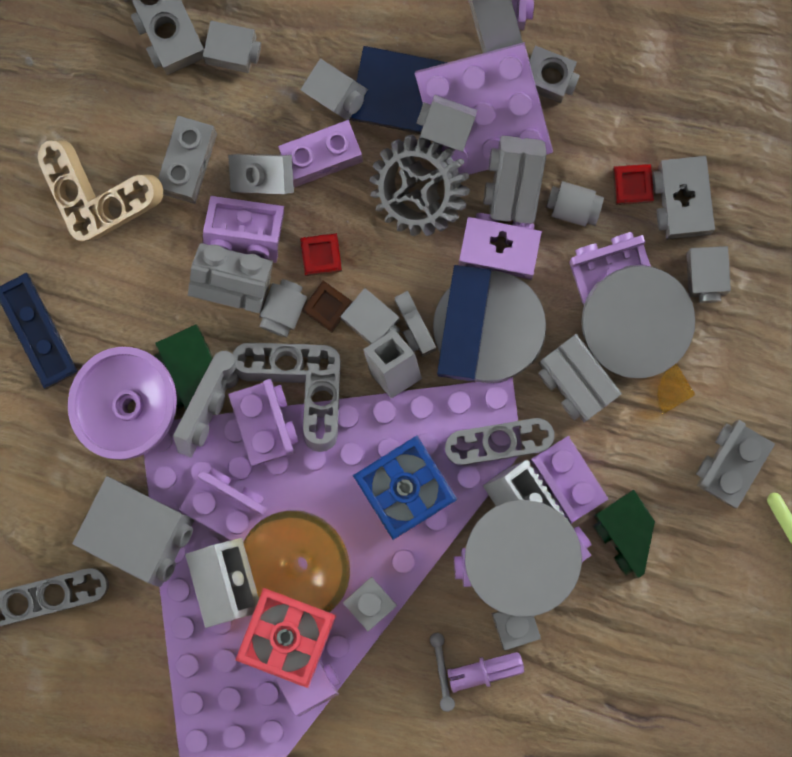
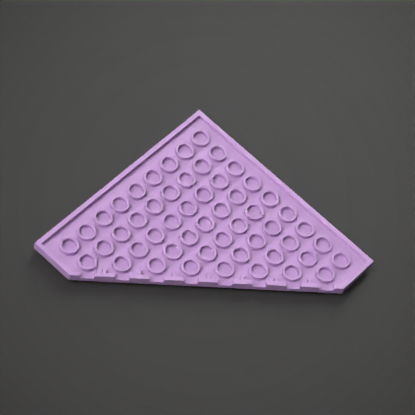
M513 377L498 383L471 382L402 391L393 398L384 393L339 399L337 441L331 449L323 452L313 451L304 442V404L289 405L281 408L286 423L293 421L299 443L293 444L295 453L253 467L250 464L234 412L213 415L209 423L207 439L203 446H197L192 458L178 453L173 435L181 419L173 420L163 440L152 450L144 454L148 495L150 498L182 513L179 511V508L198 478L199 472L202 470L209 474L211 468H214L231 478L228 486L240 493L246 487L264 498L261 505L266 507L267 511L245 547L258 597L260 598L263 588L336 615L320 660L323 666L330 663L341 682L335 686L338 691L488 497V493L483 485L508 467H511L518 458L512 457L469 465H456L448 459L445 453L446 441L456 431L518 421ZM332 400L313 403L319 406H325L329 404ZM317 417V431L314 432L317 439H323L324 433H326L324 417ZM519 427L512 428L517 438L516 451L522 450ZM495 431L489 436L488 444L494 452L503 453L509 449L511 441L507 433ZM483 433L475 434L478 440L475 443H466L464 437L457 438V445L451 446L452 453H459L460 459H465L469 450L479 449V457L487 456L482 446ZM418 435L458 500L392 540L353 475ZM194 520L191 526L193 528L192 536L189 542L180 548L174 560L176 566L172 576L159 587L179 757H287L330 700L300 717L295 716L274 675L235 660L253 615L205 628L185 554L231 540ZM373 577L397 606L371 630L367 631L343 602L369 578Z

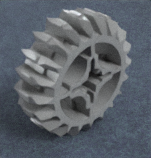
M408 135L405 137L404 142L400 139L391 143L392 150L386 148L381 151L380 155L383 161L378 160L372 166L380 174L371 176L369 180L371 183L378 185V189L372 191L370 196L373 198L380 197L382 203L378 204L375 210L378 212L384 209L387 210L389 214L385 217L386 223H391L396 219L398 220L397 231L402 232L409 226L412 236L420 234L421 230L426 236H429L435 232V228L443 231L448 228V221L453 223L458 220L459 215L456 210L461 211L467 205L460 197L470 193V189L461 185V182L469 179L470 174L465 172L459 173L458 168L464 164V160L458 159L453 161L451 159L455 149L449 147L442 151V144L434 141L431 144L430 140L419 137L417 141L414 135ZM413 156L430 161L437 169L427 170L420 161L416 162ZM400 166L401 170L399 173L402 178V185L397 191L395 176L397 168ZM431 178V181L426 183L425 187L420 191L416 189L411 193L408 192L419 180L424 181ZM443 179L445 195L440 206L437 185ZM403 201H413L420 210L424 209L426 213H419L410 209Z

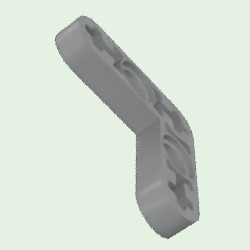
M243 343L233 351L236 362L235 373L242 380L263 382L264 380L271 379L272 382L305 383L304 442L310 449L317 452L327 451L335 445L338 437L341 375L340 355L336 349L327 345ZM246 356H253L254 362L250 368L244 366ZM265 356H270V369H265ZM282 356H292L297 361V364L293 369L284 371L276 366V361ZM303 357H308V370H303ZM321 359H328L327 370H320L319 364ZM322 390L327 391L332 395L333 399L329 404L319 406L311 400L314 393ZM317 417H324L326 433H324L323 439H317L314 433L317 431Z

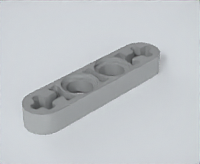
M90 568L0 591V610L5 620L0 621V627L97 602L108 592L109 581L107 576L101 570ZM91 574L93 580H100L101 586L95 589L96 595L91 596L89 591L77 592L75 594L79 600L72 602V589L67 582L68 579L73 578V586L86 583V576ZM51 584L60 585L65 592L63 602L57 606L48 604L44 598V592ZM16 593L23 594L28 600V608L22 615H15L8 608L9 598Z

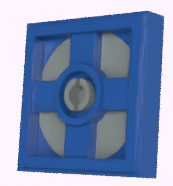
M418 435L353 475L392 540L458 500Z

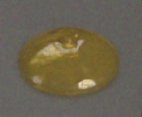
M286 510L267 516L250 530L243 543L259 598L263 588H266L329 613L338 606L348 587L350 561L343 540L329 523L309 512ZM299 557L306 559L308 564L306 570L299 566Z

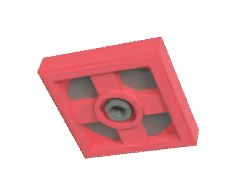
M263 588L235 660L309 689L336 615Z

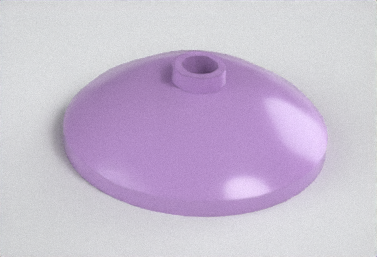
M115 347L104 350L88 360L73 380L68 397L70 424L79 441L97 455L114 460H127L139 457L156 447L168 433L176 412L177 396L175 385L164 364L146 351L133 347ZM131 401H135L136 408L132 413H129L127 410L128 404Z

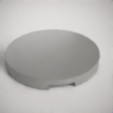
M630 265L612 272L600 282H597L592 288L582 311V332L590 352L605 368L624 377L647 378L667 371L683 357L694 335L695 312L689 294L681 283L670 274L652 266Z
M492 271L476 382L498 383L518 375L534 363L545 341L546 320L539 298L525 282L507 273ZM450 288L440 299L434 314L433 331L439 352L441 351Z
M515 500L491 509L476 523L466 545L465 567L473 589L490 607L511 616L530 617L554 609L572 592L581 571V546L572 525L557 510L537 501Z

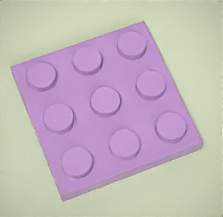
M525 42L415 71L423 103L431 105L434 95L477 110L463 152L455 149L454 154L451 156L453 161L458 159L464 160V164L458 168L459 173L473 174L489 170L491 148L498 149L499 140L502 136L542 140L545 142L546 154L553 153ZM443 145L442 151L446 150L449 147Z

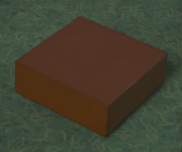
M323 280L303 307L302 312L332 333L341 321L340 316L353 301Z

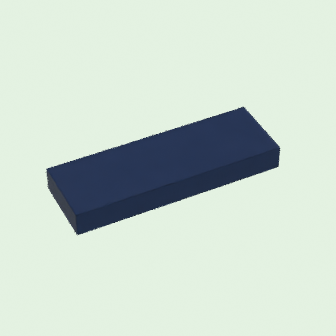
M454 265L438 364V377L475 382L492 275L491 269Z
M26 272L1 285L0 304L43 388L48 389L77 374L79 371L29 274Z

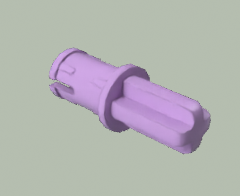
M518 652L484 660L481 657L479 658L480 662L447 669L453 693L482 684L490 687V682L524 673L523 661Z

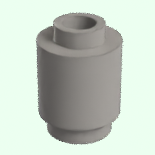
M562 181L560 188L552 186L546 208L553 209L551 217L586 227V224L596 226L604 197L595 195V190Z
M284 279L281 280L280 285L272 283L259 316L262 318L259 327L287 338L289 331L295 329L307 296L301 294L303 287Z

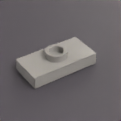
M228 155L231 192L294 193L292 155Z

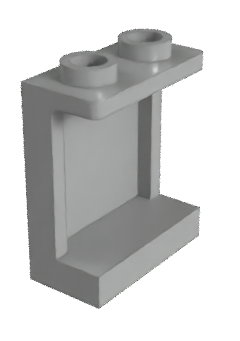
M106 476L72 544L149 584L161 587L163 582L169 580L175 570L176 563L174 560L180 548L184 547L192 536L193 528L191 526L194 519Z

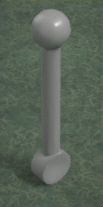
M434 633L430 637V644L435 648L443 697L440 701V707L443 711L449 712L454 709L455 701L450 697L442 650L445 639L442 634Z

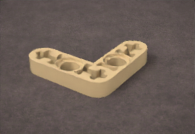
M49 140L44 142L38 151V161L70 234L78 241L99 239L156 207L163 198L162 183L157 177L149 174L133 176L96 197L76 151L66 140ZM59 150L61 156L57 159L58 163H54L53 157L56 156V151ZM69 169V174L59 176L60 173H65V170ZM70 180L74 181L78 187V195L74 201L67 197L65 191L66 185ZM143 185H147L149 191L145 193V198L133 200L130 195L141 192ZM114 197L120 201L122 206V212L118 218H114L109 212V203ZM85 205V207L78 208L79 211L74 210V207ZM86 218L91 220V224L87 226L88 230H84L82 225L86 222Z

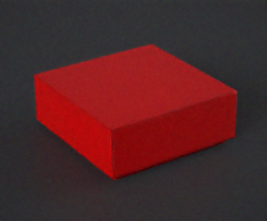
M651 164L614 166L616 205L653 203Z
M337 233L300 238L305 276L342 271Z

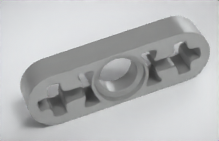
M541 418L460 430L448 437L445 444V453L448 459L456 465H469L541 453L552 445L554 430L549 422ZM533 425H538L540 431L547 432V438L542 439V446H535L533 440L522 441L521 444L524 450L516 451L517 438L512 428L520 427V435L531 433ZM495 431H503L510 437V447L503 453L494 452L489 447V436ZM483 433L482 446L487 456L479 457V449L469 450L465 459H460L459 453H452L451 446L457 445V438L464 437L466 443L478 442L475 434Z

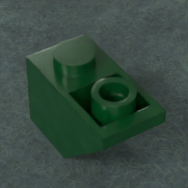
M197 324L155 343L159 352L153 356L164 364L173 379L178 409L182 407L187 409L213 359L211 351Z
M631 490L593 515L597 523L592 526L604 544L611 542L618 552L613 558L623 574L627 576L632 573L634 578H640L645 574L655 520L635 490Z

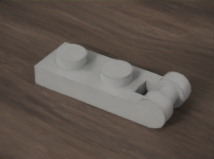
M220 351L213 357L173 435L178 453L192 458L197 446H203L209 433V423L213 415H218L223 408L226 389L232 388L238 383L239 377L235 373L236 362L232 353Z

